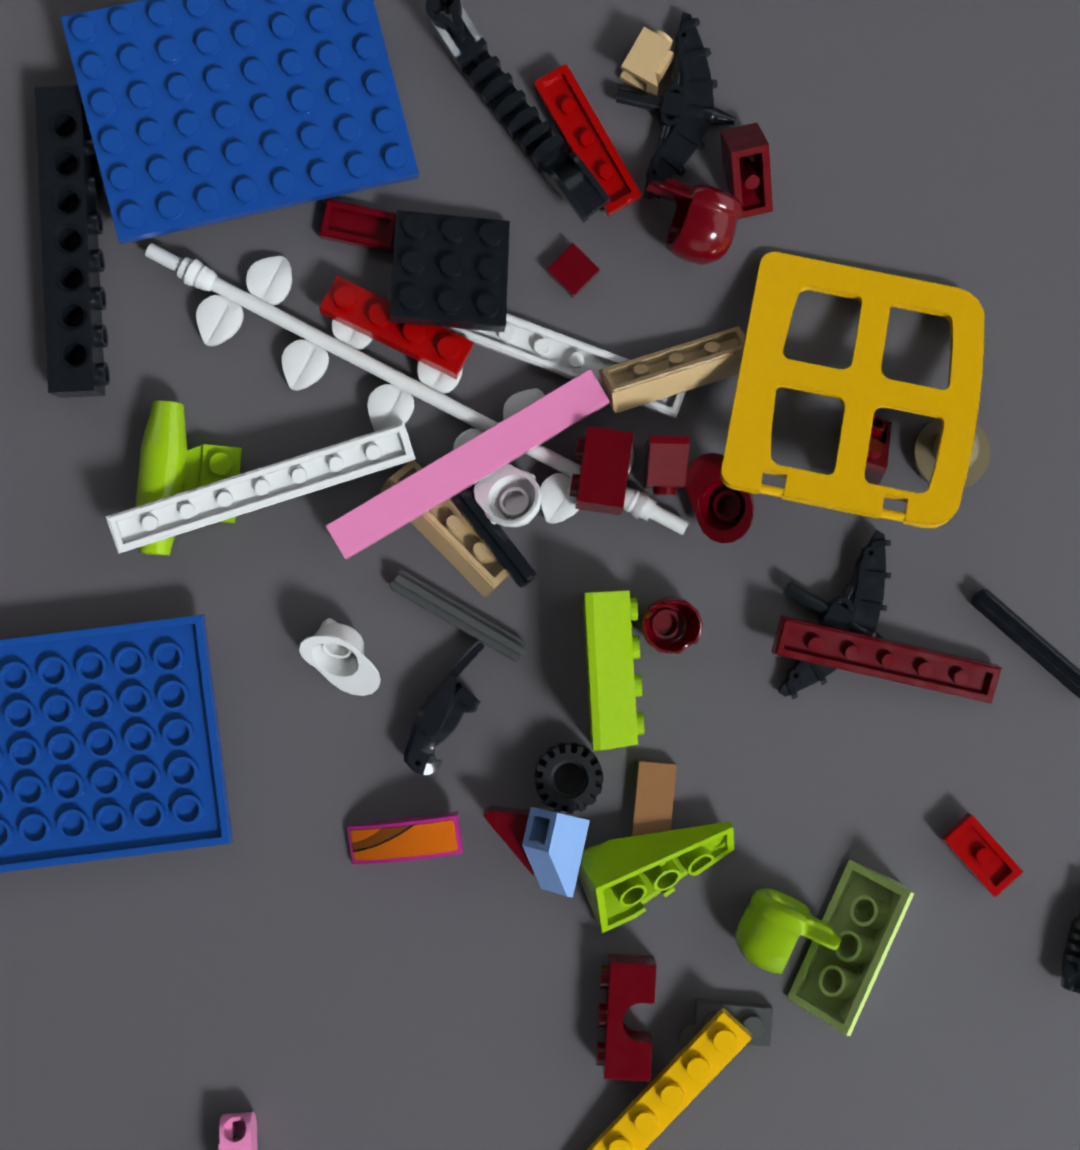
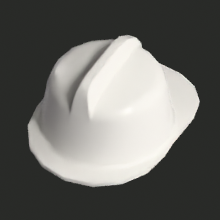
M328 618L323 621L315 635L306 637L300 643L299 652L302 658L340 690L351 695L365 696L373 694L379 688L381 681L379 672L372 662L364 656V641L356 629Z

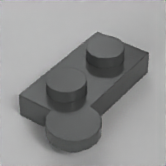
M695 998V1022L684 1026L678 1036L679 1045L683 1049L723 1007L751 1032L752 1039L746 1045L770 1047L773 1008L770 1004Z

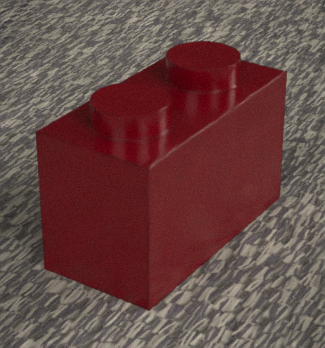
M587 426L585 437L577 438L574 459L582 460L580 475L572 474L569 497L576 498L575 509L621 515L624 508L634 432Z

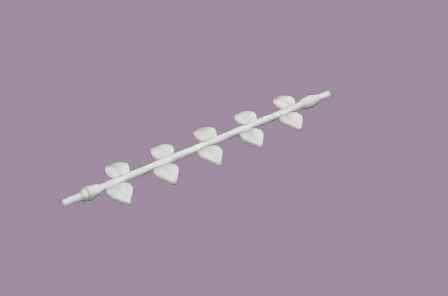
M153 243L147 247L145 256L175 271L177 277L184 280V284L219 294L203 300L196 311L197 326L205 345L210 347L220 345L237 333L244 319L242 307L305 339L296 340L289 344L282 354V368L291 390L300 391L306 389L324 375L329 365V355L327 352L329 351L390 383L376 388L368 398V413L375 432L401 423L405 424L414 410L413 396L477 428H471L461 433L455 440L453 450L498 424V422L444 395L454 390L462 377L463 368L457 379H454L418 361L419 381L359 351L367 347L373 340L372 338L333 319L332 331L334 337L274 307L284 301L292 286V268L285 257H268L251 265L246 276V285L249 291L247 293L219 278L208 266H204L198 259L192 260L188 257L182 259ZM538 388L512 395L504 404L503 420L544 397V393ZM542 445L527 452V455L561 472L548 477L540 487L542 496L541 508L545 521L550 524H556L574 516L579 509H575L576 498L569 497L572 474L580 475L581 465ZM633 445L631 449L628 473L630 472L634 461ZM626 487L623 508L626 512H630L636 519L640 517L647 521L650 518L681 535L684 534L689 524L688 521L656 505L657 501L650 498V494Z

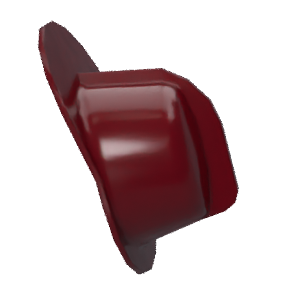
M714 452L702 454L693 460L687 469L686 490L702 532L712 541L722 544L732 543L744 537L750 529L754 517V499L751 493L734 490L723 484L720 478L723 455Z

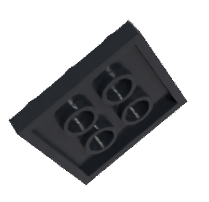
M396 210L389 323L504 332L507 310L510 221Z

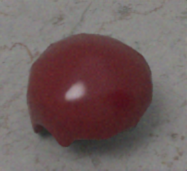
M675 596L656 600L645 610L641 619V630L646 642L661 653L680 654L690 645L698 643L703 628L699 611L685 599Z

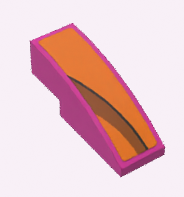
M459 811L429 816L415 815L347 826L352 864L419 860L463 854L464 851Z

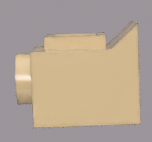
M643 27L621 66L623 72L619 79L643 93L657 96L658 84L670 66L674 54L671 51L673 43L671 37L663 31L657 29L651 31Z

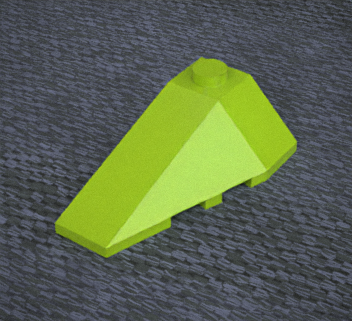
M730 821L611 839L585 849L582 854L578 875L600 931L602 933L637 918L647 911L644 907L645 903L661 892L665 898L676 891L673 886L687 874L697 876L734 851V827Z

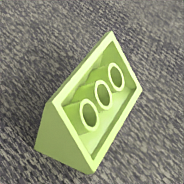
M849 860L822 921L832 925L834 932L841 937V943L837 950H833L812 941L787 998L846 1036H851L915 893L902 883Z

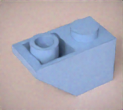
M535 807L530 808L522 846L541 889L573 898L590 820Z

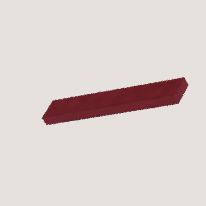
M784 615L780 616L771 650L773 654L990 704H992L1002 667L997 664Z

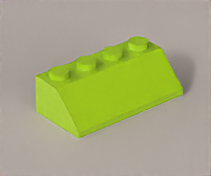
M630 590L582 593L593 751L638 745V735H644L645 729L643 712H636V697H642L641 674H634L633 660L640 659L639 636H632L631 621H638L637 598H630Z

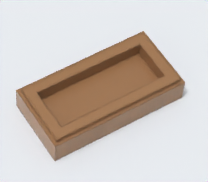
M638 760L631 836L671 830L677 770L676 763Z

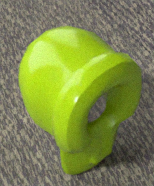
M765 887L757 889L753 893L751 901L745 909L736 929V942L743 957L758 968L775 974H782L800 935L833 950L838 949L841 937L834 932L832 925L811 915L808 906L801 901L778 890Z

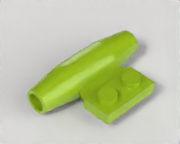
M161 400L153 401L140 448L135 507L239 475L242 448L203 444L187 450L184 404ZM236 517L220 521L219 523L235 524ZM175 536L138 547V551L142 554L170 556Z

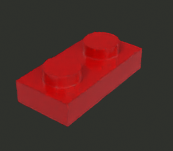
M967 813L941 837L942 841L994 897H997L1023 873L1022 869L970 813Z

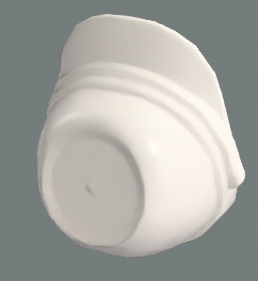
M510 464L505 465L475 483L473 488L475 501L484 511L486 517L492 524H499L504 527H521L529 524L540 510L542 496L540 486L535 480V475Z

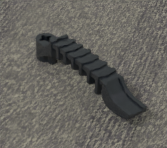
M427 0L426 12L430 27L449 52L458 70L467 76L471 87L480 93L484 104L487 107L490 106L496 114L498 122L504 124L509 131L510 137L521 146L526 157L529 156L534 162L535 169L539 173L542 172L547 183L559 192L582 222L587 221L592 214L610 203V197L585 163L575 152L570 151L566 153L561 135L553 136L549 122L542 123L537 108L535 106L530 107L527 104L526 94L522 90L517 91L514 87L513 78L510 73L504 74L501 70L500 60L497 56L491 57L488 53L487 42L474 25L460 0ZM445 14H452L453 22L448 16L446 17Z

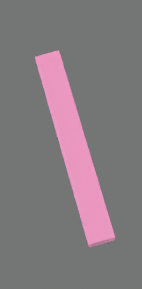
M589 369L326 525V528L347 560L610 404V401L593 372Z

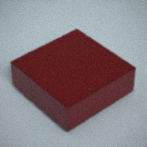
M572 243L546 269V272L574 298L600 272V269Z

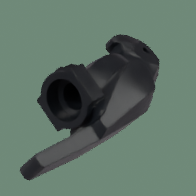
M481 642L449 672L419 708L404 751V762L415 773L430 775L437 771L442 762L441 759L437 760L435 757V747L444 742L455 731L464 713L476 712L478 709V705L481 702L459 682L456 685L454 683L456 678L484 648Z

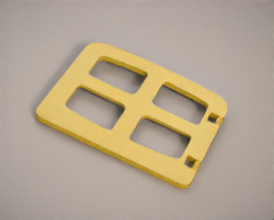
M780 252L765 254L758 267L720 471V478L723 484L728 488L738 491L771 495L792 502L876 519L883 518L903 522L905 525L920 528H936L946 524L959 509L972 453L979 410L985 323L984 309L979 300L970 292L958 287ZM805 290L860 301L861 308L852 363L848 368L836 369L791 360L784 356L783 349L792 312L798 295ZM891 307L941 316L948 320L950 324V360L947 389L942 390L891 380L883 375L881 365ZM784 387L834 397L842 402L844 413L835 468L832 474L826 475L781 466L772 460L771 432L775 396L778 388ZM889 408L934 417L942 421L935 464L926 492L915 493L875 485L866 481L865 468L874 412L877 409ZM763 473L784 477V488L761 484ZM884 498L906 502L905 511L899 512L884 509Z

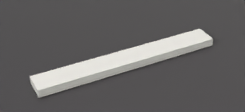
M507 313L504 332L444 327L477 345L570 380L591 369L604 392L605 389L598 370L629 361L627 358ZM686 391L641 406L676 419Z
M401 423L106 516L119 554L400 465L416 458L405 424Z

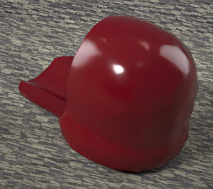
M672 179L654 180L649 183L646 191L677 204L666 240L668 251L684 261L700 265L718 261L727 253L734 238L737 221L742 214L743 206L738 198L703 184L692 187Z

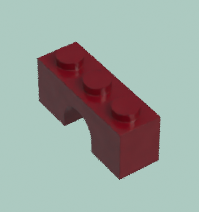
M609 954L608 965H601L600 989H607L606 1004L599 1003L598 1027H605L604 1042L597 1041L596 1065L603 1066L604 1079L651 1081L653 1043L650 1032L635 1031L628 1028L623 1022V1017L626 1011L635 1004H655L657 965L654 956Z

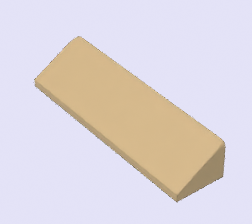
M737 326L598 370L613 411L619 413L738 375L746 335Z
M415 460L409 461L386 481L381 492L421 470L422 467ZM450 499L411 521L415 528L483 597H487L509 575Z

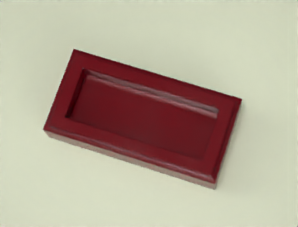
M326 198L319 237L321 239L393 254L396 213Z

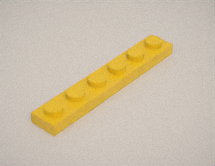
M722 1007L586 1150H645L752 1039L751 1032Z

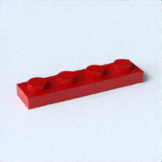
M564 64L534 81L533 87L569 150L575 152L610 197L611 202L603 206L607 216L609 217L639 200L642 195L568 65Z
M336 276L319 307L321 314L457 379L473 349L474 342L444 327L389 323L390 301Z

